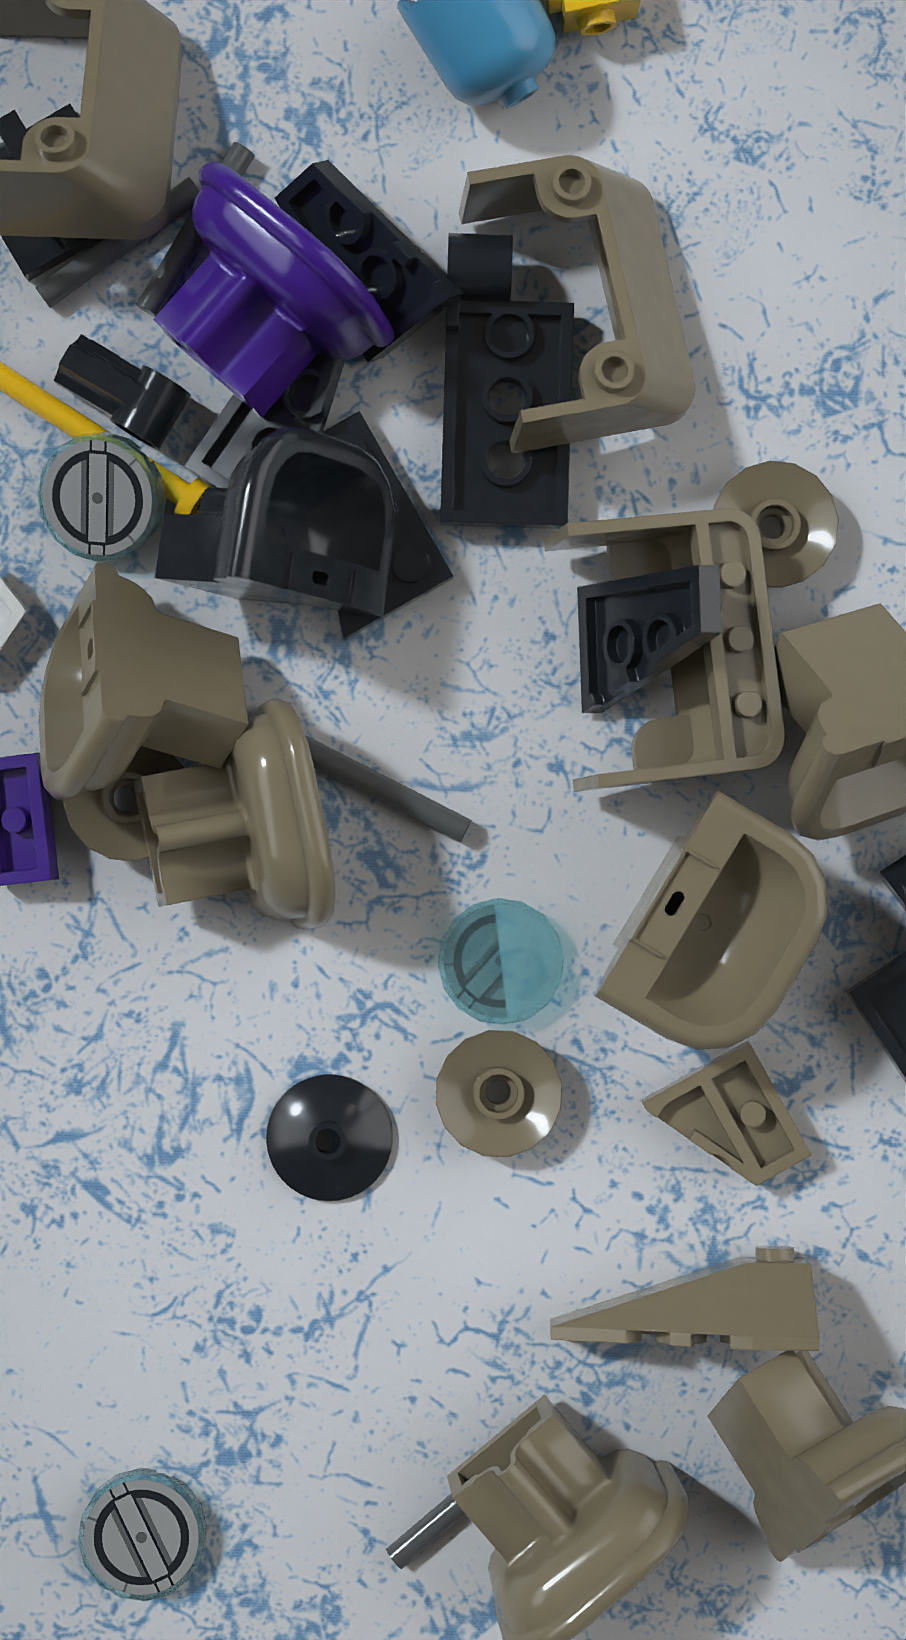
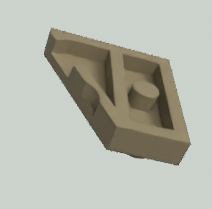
M748 1041L640 1100L647 1112L687 1137L695 1145L722 1161L755 1186L812 1156Z

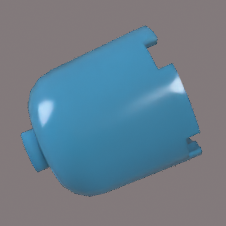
M540 0L398 1L397 9L445 87L455 99L474 106H485L501 99L506 109H509L526 100L540 89L534 78L548 67L555 52L556 41L552 23Z

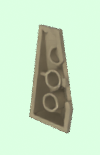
M756 1246V1257H738L551 1318V1340L629 1344L641 1342L642 1334H655L656 1342L666 1343L669 1346L692 1347L695 1344L706 1343L707 1335H720V1342L730 1344V1349L819 1351V1331L811 1263L803 1257H794V1247Z

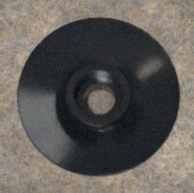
M337 1074L312 1076L288 1089L273 1108L266 1132L268 1155L279 1177L297 1193L320 1201L348 1199L369 1188L385 1169L393 1142L390 1117L380 1098L360 1081ZM332 1129L338 1133L341 1143L336 1150L326 1152L319 1148L316 1136L321 1130Z

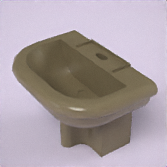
M104 562L96 563L59 631L45 670L39 709L40 768L44 788L58 800L69 799L81 791L91 792L103 789L121 777L140 746L221 768L234 748L236 741L248 725L238 637L160 613L156 609L153 598L145 589L135 582L118 575L117 570L113 566Z
M879 603L781 632L774 647L781 703L807 733L793 761L788 777V790L792 799L790 819L796 832L800 836L820 841L843 836L906 813L905 630L886 608Z
M272 698L256 707L250 714L247 727L236 741L234 748L221 768L201 765L142 776L133 782L158 907L243 891L246 893L252 908L262 916L274 920L290 919L292 925L298 929L320 928L325 926L333 916L336 897L334 869L314 765L300 718L289 702L279 698Z
M717 790L710 802L702 809L685 836H677L614 941L613 945L618 950L604 973L595 997L665 1039L696 1050L729 1048L756 1035L776 1013L818 943L828 914L826 880L813 853L788 831ZM680 891L684 899L676 913L669 916L665 912V906L672 894Z
M785 1351L741 1376L707 1415L755 1493L753 1500L755 1514L767 1537L769 1550L779 1562L784 1561L795 1553H800L823 1539L829 1532L867 1510L906 1483V1409L886 1406L868 1413L853 1422L808 1351H799L797 1353Z
M545 1394L447 1476L452 1499L495 1547L490 1556L488 1570L495 1596L493 1604L502 1640H571L640 1584L666 1559L679 1541L689 1518L688 1496L675 1470L668 1461L658 1460L653 1463L642 1453L630 1449L615 1450L604 1457L597 1456Z

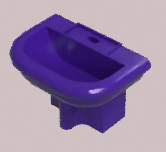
M210 162L200 168L198 178L202 188L194 199L192 219L195 230L210 249V255L153 319L175 345L262 418L318 354L324 353L335 359H351L363 354L372 345L384 347L393 341L394 329L375 298L358 277L328 247L232 169L220 162Z

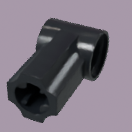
M82 334L67 348L59 362L57 374L53 380L58 386L111 416L110 421L117 427L156 450L160 449L191 397L187 390L163 374L145 365H142L140 369Z

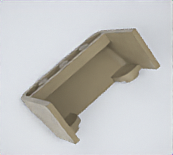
M0 0V35L88 38L80 118L53 117L36 123L28 130L24 137L21 160H0V236L138 240L154 235L166 223L169 211L182 64L180 33L176 24L146 0Z
M564 155L467 172L459 209L461 225L543 210L553 219L565 223L588 220L615 341L596 345L583 358L578 374L582 399L520 410L509 441L512 454L670 425L681 419L694 399L696 390L695 380L655 207L649 190L640 181L574 155Z
M723 508L565 524L543 539L545 552L606 546L609 569L614 580L695 565L720 566L722 633L670 667L676 716L650 720L638 729L631 746L633 770L572 779L574 792L754 770L770 765L779 757L785 742V731L762 542L758 526L749 515L738 509Z

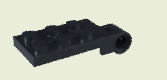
M448 234L447 277L464 294L446 307L440 525L559 529L568 523L570 443L520 452L524 459V467L516 477L511 479H501L494 476L487 466L488 455L493 449L502 445L510 446L509 441L520 413L519 411L514 415H502L491 407L489 394L496 385L504 382L518 385L526 396V403L522 410L568 402L572 398L574 303L511 301L513 235Z

